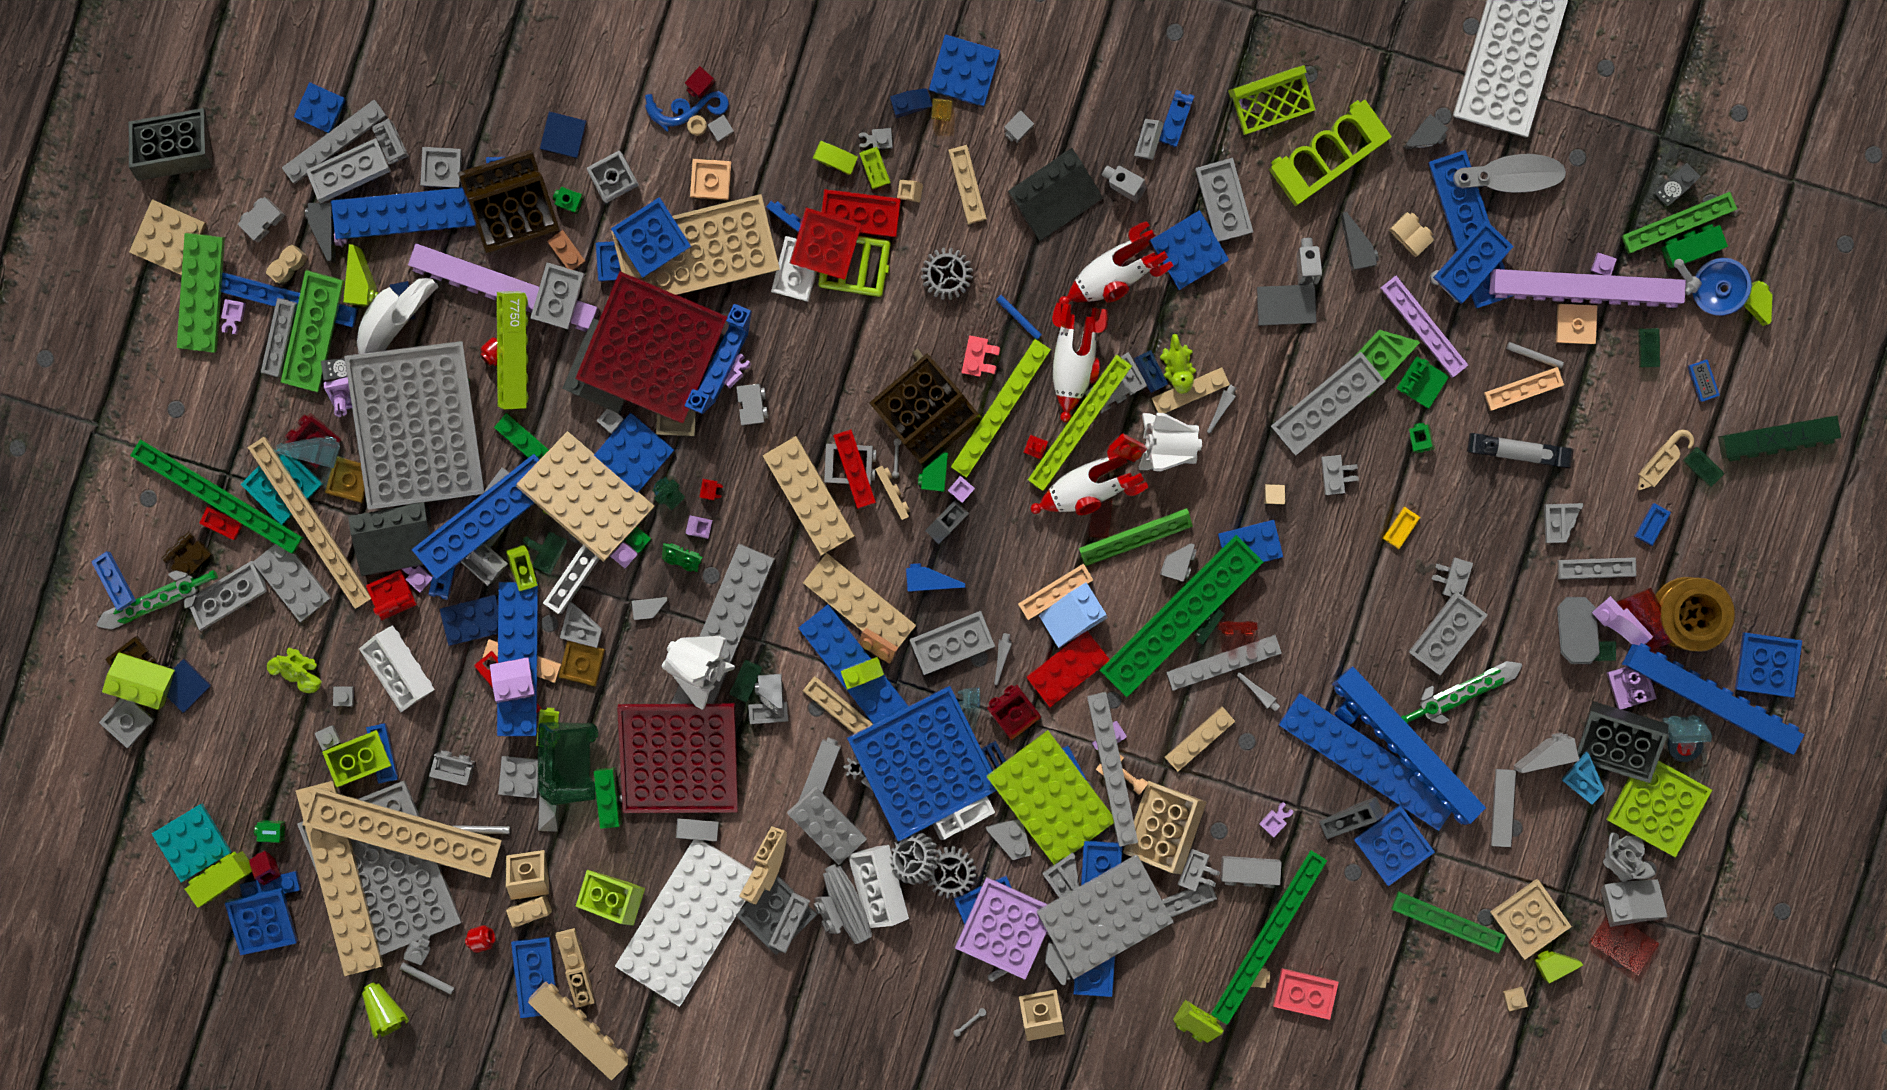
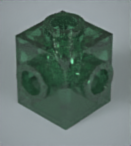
M666 476L658 480L652 489L656 495L654 499L661 506L665 504L671 510L685 496L679 489L681 486L674 479L670 481Z

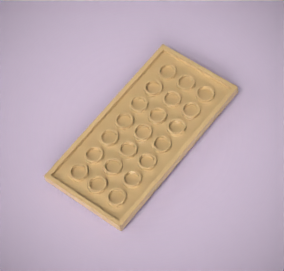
M762 194L672 216L692 247L642 278L612 231L621 272L675 295L780 270Z

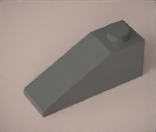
M308 203L305 217L327 261L336 263L332 203Z
M1347 212L1341 213L1340 217L1351 271L1374 267L1377 265L1376 261H1379L1377 250H1374L1371 242Z
M1374 797L1322 819L1319 823L1328 839L1374 823L1384 813L1377 798Z

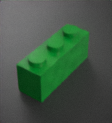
M1711 224L1701 228V233L1696 234L1693 231L1683 235L1685 239L1680 241L1677 238L1666 241L1667 246L1662 247L1661 250L1668 269L1674 268V262L1677 259L1687 263L1728 247L1721 226L1714 227Z
M616 767L596 769L594 771L600 829L619 827L622 825Z

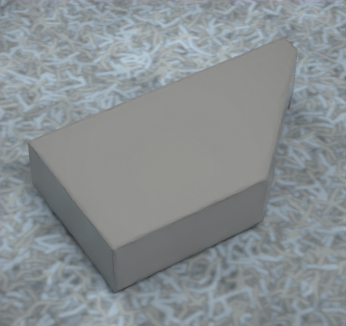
M668 597L632 601L634 620L654 618L667 602Z

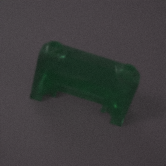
M544 722L539 724L537 787L539 795L551 805L595 800V782L589 777L590 743L595 742L596 738H598V728L593 723Z

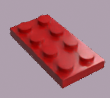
M824 189L822 212L862 224L859 233L896 237L901 198Z
M1086 631L1026 677L1048 706L1051 707L1110 659L1089 632Z

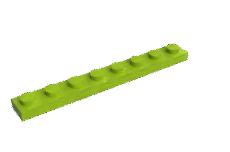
M1034 339L952 464V469L967 478L1050 352V348Z
M1119 355L1113 358L1028 480L1042 491L1046 489L1133 365Z

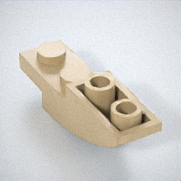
M771 826L753 859L757 864L739 895L741 899L757 904L764 889L770 891L785 852L786 831Z
M575 928L557 932L556 939L565 965V974L575 1007L595 1003L581 942L579 943Z

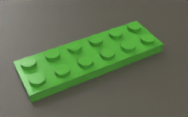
M193 233L184 234L177 348L217 352L225 237Z
M308 270L305 271L281 383L320 392L323 380L321 361L327 360L345 280Z

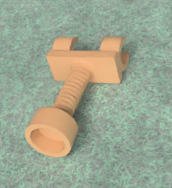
M1099 764L1096 770L1103 775L1102 766ZM1123 769L1125 780L1130 782L1134 786L1133 791L1140 795L1148 782L1143 778L1136 780L1135 777Z

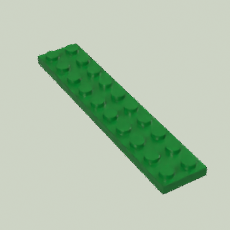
M1235 535L1100 671L1128 697L1263 561Z

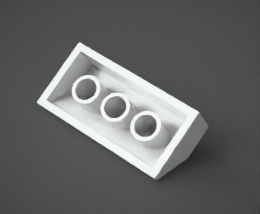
M393 625L373 636L359 648L400 712H403L435 690L431 681L425 676L421 666L416 662L410 649L404 644L399 632L395 630Z
M889 845L854 852L848 856L859 899L866 912L870 928L893 926L909 919L898 878H896L897 874L892 872L894 866L890 865L893 859L890 858L892 853Z

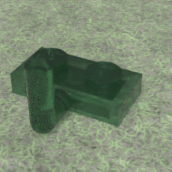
M550 531L543 545L534 542L529 537H525L523 539L524 544L539 552L532 566L551 575L568 540Z

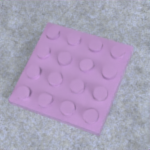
M986 877L955 949L1026 979L1047 932L1036 911L1048 904Z

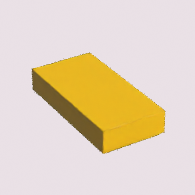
M1403 507L1382 539L1400 549L1421 517Z

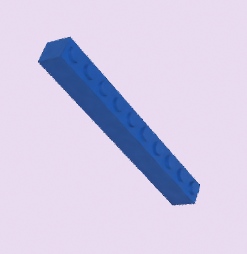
M1640 643V645L1632 644L1622 665L1782 751L1792 755L1795 754L1805 735L1799 732V727L1791 723L1788 725L1782 723L1783 719L1774 714L1772 716L1767 715L1766 709L1757 705L1754 708L1749 705V700L1741 696L1739 699L1734 697V692L1724 687L1722 690L1717 688V683L1712 680H1702L1699 673L1693 670L1689 672L1684 670V665L1673 661V663L1667 661L1668 657L1659 652L1656 654L1650 652L1651 648L1643 643Z
M1353 666L1348 668L1332 684L1335 687V692L1348 701V706L1352 710L1359 712L1362 721L1373 727L1376 736L1384 739L1388 743L1387 747L1401 757V762L1415 772L1414 776L1428 786V791L1441 800L1442 806L1452 811L1457 822L1464 825L1471 824L1486 809L1477 797Z

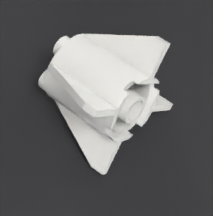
M1150 413L1142 414L1145 428L1143 438L1146 439L1145 446L1148 450L1142 456L1139 470L1153 469V471H1163L1183 463L1196 464L1197 451H1200L1202 448V440L1198 439V425H1187L1165 413H1157L1156 416Z
M721 636L680 638L676 642L672 641L667 647L668 654L662 664V669L666 670L676 679L695 706L702 710L705 708L709 692L716 687L713 685L715 681H720L723 673L735 668L734 665L722 660L724 658L721 656L726 639Z

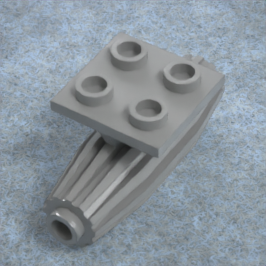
M834 864L825 868L826 872L823 874L829 897L814 898L816 902L814 903V908L818 914L821 913L823 918L821 922L825 931L838 934L841 932V926H843L854 944L872 937L868 918L853 884L841 866L836 867Z

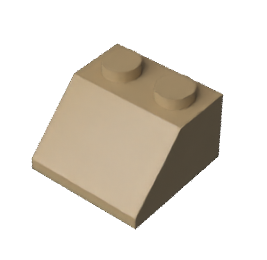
M544 850L506 856V888L511 900L549 894V875Z
M1057 990L1019 996L1027 1041L1065 1034Z

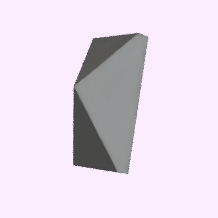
M540 792L538 831L557 832L559 793Z

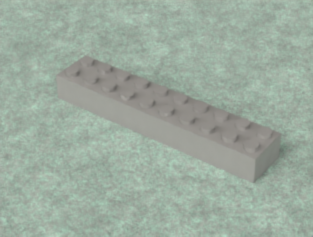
M742 544L737 546L699 636H721L725 638L726 641L721 656L724 658L722 659L723 661L730 664L733 661L775 561V558ZM728 672L723 673L720 681H715L713 685L716 687L709 692L706 704L715 703ZM679 685L671 704H694Z

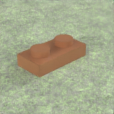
M564 230L547 241L567 269L576 270L586 262Z
M865 628L858 642L861 647L889 664L893 661L899 648L868 628Z

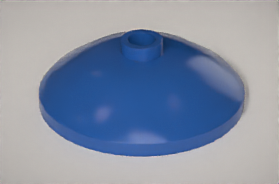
M1730 258L1711 260L1703 265L1695 275L1702 282V285L1696 293H1693V297L1698 306L1709 314L1716 316L1732 314L1741 309L1748 301L1752 291L1751 276L1748 270L1736 260ZM1728 286V290L1722 292L1723 287Z

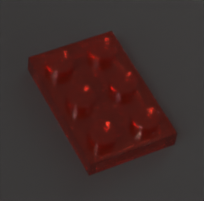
M1651 587L1616 602L1623 610L1627 608L1653 636L1645 643L1651 650L1673 642L1664 631L1661 622V605Z
M1607 916L1589 941L1591 945L1637 975L1640 974L1659 945L1658 942L1631 924L1610 927Z

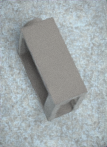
M826 444L824 482L849 484L847 478H833L834 450L837 449L836 444ZM857 445L858 450L867 451L866 475L871 485V481H875V469H872V462H876V450H873V446Z

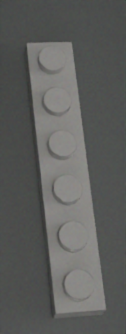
M376 100L371 101L284 165L282 169L290 180L296 184L308 175L307 169L330 159L387 117V115Z
M1276 635L1173 669L1166 672L1172 690H1176L1281 654Z

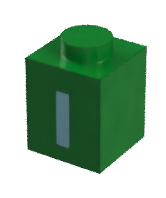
M262 820L257 822L254 828V836L257 837L256 842L280 843L284 841L285 821Z

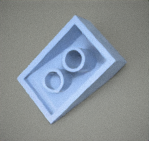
M1087 582L1069 592L1039 615L1058 648L1108 618Z

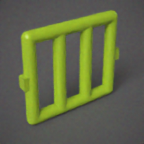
M858 235L856 243L863 244L857 286L846 284V279L839 278L838 282L827 281V274L820 273L818 285L826 289L880 297L883 294L885 276L889 270V265L887 264L891 243L889 240ZM871 245L882 247L876 289L864 287Z

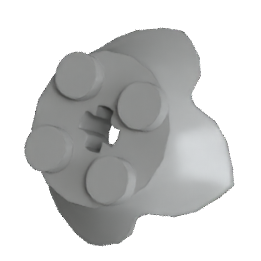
M1617 833L1610 834L1608 848L1605 852L1606 858L1603 860V863L1622 882L1631 879H1647L1656 874L1650 864L1645 861L1642 862L1645 848L1641 838L1629 835L1619 840Z

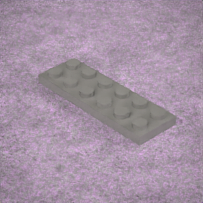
M1359 352L1272 424L1271 427L1296 456L1382 385L1385 380L1362 352Z

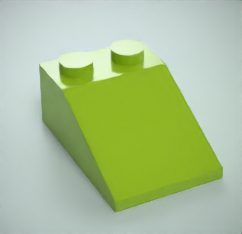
M349 244L343 302L352 306L369 307L379 292H377V287L363 250Z
M377 730L322 752L336 788L391 766Z
M587 870L576 907L620 924L634 925L645 888Z
M1187 1000L1183 1002L1173 1018L1178 1029L1183 1032L1188 1030L1192 1033V1037L1199 1042L1204 1040L1208 1043L1220 1036L1224 1031L1218 1019Z

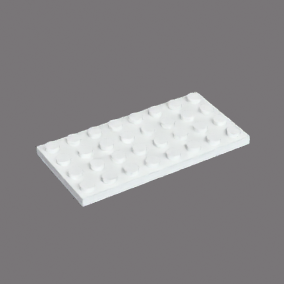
M1568 0L1486 1L1453 117L1525 138L1528 137Z
M694 839L615 967L680 1007L735 919L736 914L745 903V900L741 899L739 895L753 871L706 841Z

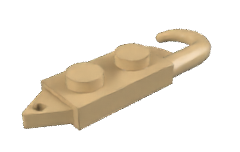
M1678 430L1657 451L1638 474L1640 477L1637 490L1650 486L1655 487L1680 456V451L1675 443L1682 436L1689 439L1688 449L1693 447L1694 437L1689 431Z

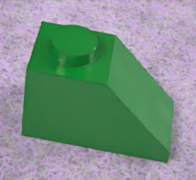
M948 453L940 455L923 470V474H919L918 485H922L921 489L944 491Z

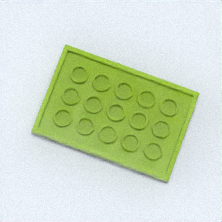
M1049 730L987 775L989 781L1054 865L1084 846V841L1092 840L1114 823L1111 812Z

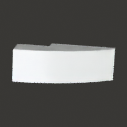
M986 796L932 825L939 839L943 840L994 814L995 811Z

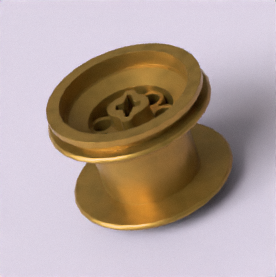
M1681 577L1669 581L1656 593L1650 608V618L1655 632L1665 643L1678 649L1700 652L1717 647L1728 637L1734 625L1735 609L1730 595L1718 583L1706 578ZM1696 597L1697 602L1692 604L1691 599ZM1703 606H1705L1707 610L1705 614L1701 613V608ZM1688 610H1692V611L1690 612V614L1692 615L1691 617H1687V616H1688V612H1687ZM1702 620L1703 625L1699 628L1697 622ZM1686 623L1689 624V630H1688V631H1687V630L1685 629V627H1684V625H1685Z

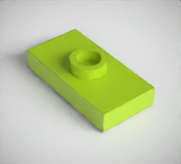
M878 146L859 153L872 189L891 183Z

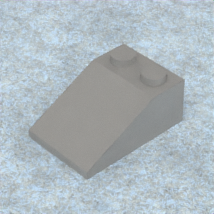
M1563 733L1552 734V738L1543 741L1514 764V770L1525 773L1579 761L1575 738L1568 736V734L1563 735Z
M1658 880L1617 882L1605 884L1601 889L1610 927L1667 918Z

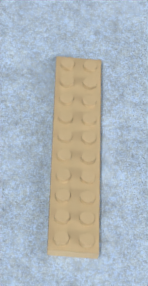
M334 780L296 790L303 820L314 787L338 794ZM305 826L344 976L382 967L383 962L350 838Z
M316 787L313 788L302 824L489 878L491 877L502 841Z

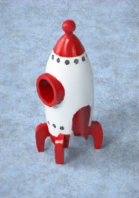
M1147 221L1139 223L1129 230L1128 237L1130 241L1105 252L1088 264L1073 282L1068 296L1060 297L1059 303L1064 305L1069 304L1071 301L1091 302L1105 299L1106 302L1117 301L1127 294L1131 284L1139 280L1147 272L1154 277H1159L1166 273L1173 264L1169 261L1158 266L1168 258L1166 252L1163 251L1158 255H1155L1153 252L1128 266L1122 267L1126 261L1150 245L1148 241L1156 236L1153 230L1140 235L1150 225Z
M1056 303L1054 308L1053 324L1061 328L1054 353L1053 383L1058 402L1063 409L1060 419L1065 423L1070 421V411L1082 399L1089 384H1095L1097 381L1099 360L1095 357L1096 333H1102L1107 328L1108 310L1101 309L1100 314V309L1092 308L1091 317H1086L1080 348L1074 352L1072 342L1075 315L1071 314V304L1063 305L1062 303Z
M1109 447L1107 449L1108 457L1085 464L1062 476L1049 488L1043 496L1041 503L1032 504L1030 509L1033 514H1039L1044 509L1051 512L1076 511L1077 515H1087L1098 510L1102 505L1101 502L1122 490L1128 496H1135L1147 489L1148 484L1147 482L1138 484L1144 480L1141 473L1135 476L1128 473L1097 484L1101 476L1128 463L1126 458L1112 452Z

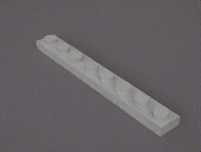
M1102 692L1087 696L1118 846L1138 843L1107 694Z

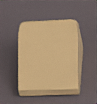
M900 180L897 198L905 201L920 202L923 184L917 181Z
M1265 484L1264 504H1285V485Z

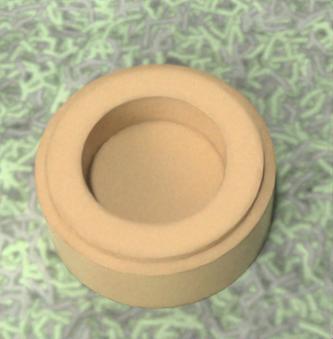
M693 116L689 119L687 127L691 134L700 136L705 133L707 123L703 117Z

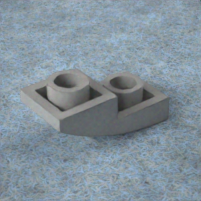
M677 819L676 838L717 841L718 822Z

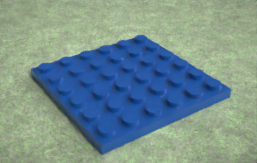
M950 686L847 737L898 842L997 791L987 778V775L992 770Z

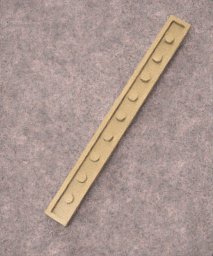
M263 437L248 446V449L354 608L356 609L370 600L371 597L368 590L267 438Z

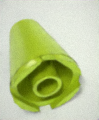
M371 983L364 987L365 991L362 995L374 1039H378V1034L383 1037L401 1027V1022L405 1021L407 1023L409 1021L408 1016L380 984L375 985V983Z

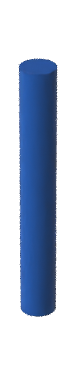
M1002 295L996 299L1036 340L1042 335Z

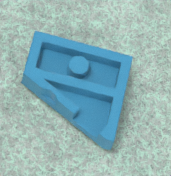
M1585 752L1562 778L1563 782L1590 804H1593L1605 791L1588 752Z

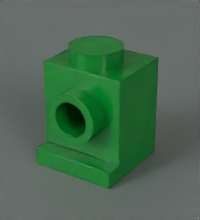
M561 186L560 190L556 189L553 195L554 205L578 214L585 196ZM566 195L570 197L568 202L563 200Z
M1425 423L1413 425L1414 428L1409 429L1413 451L1421 453L1434 450L1435 445L1431 427L1425 425ZM1421 435H1426L1424 441H1420Z

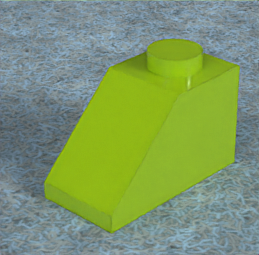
M1756 281L1752 283V291L1744 307L1764 326L1770 324L1772 320V293L1769 291L1770 288L1766 283Z
M525 545L506 550L518 590L522 591L538 586Z
M878 657L841 670L847 689L884 675Z
M1544 951L1534 960L1544 980L1548 983L1583 966L1582 962L1578 959L1553 951Z

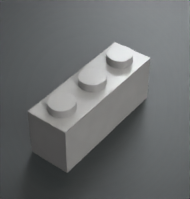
M1222 856L1220 879L1225 881L1226 885H1236L1237 882L1244 883V886L1255 887L1256 884H1263V887L1275 888V885H1280V860Z

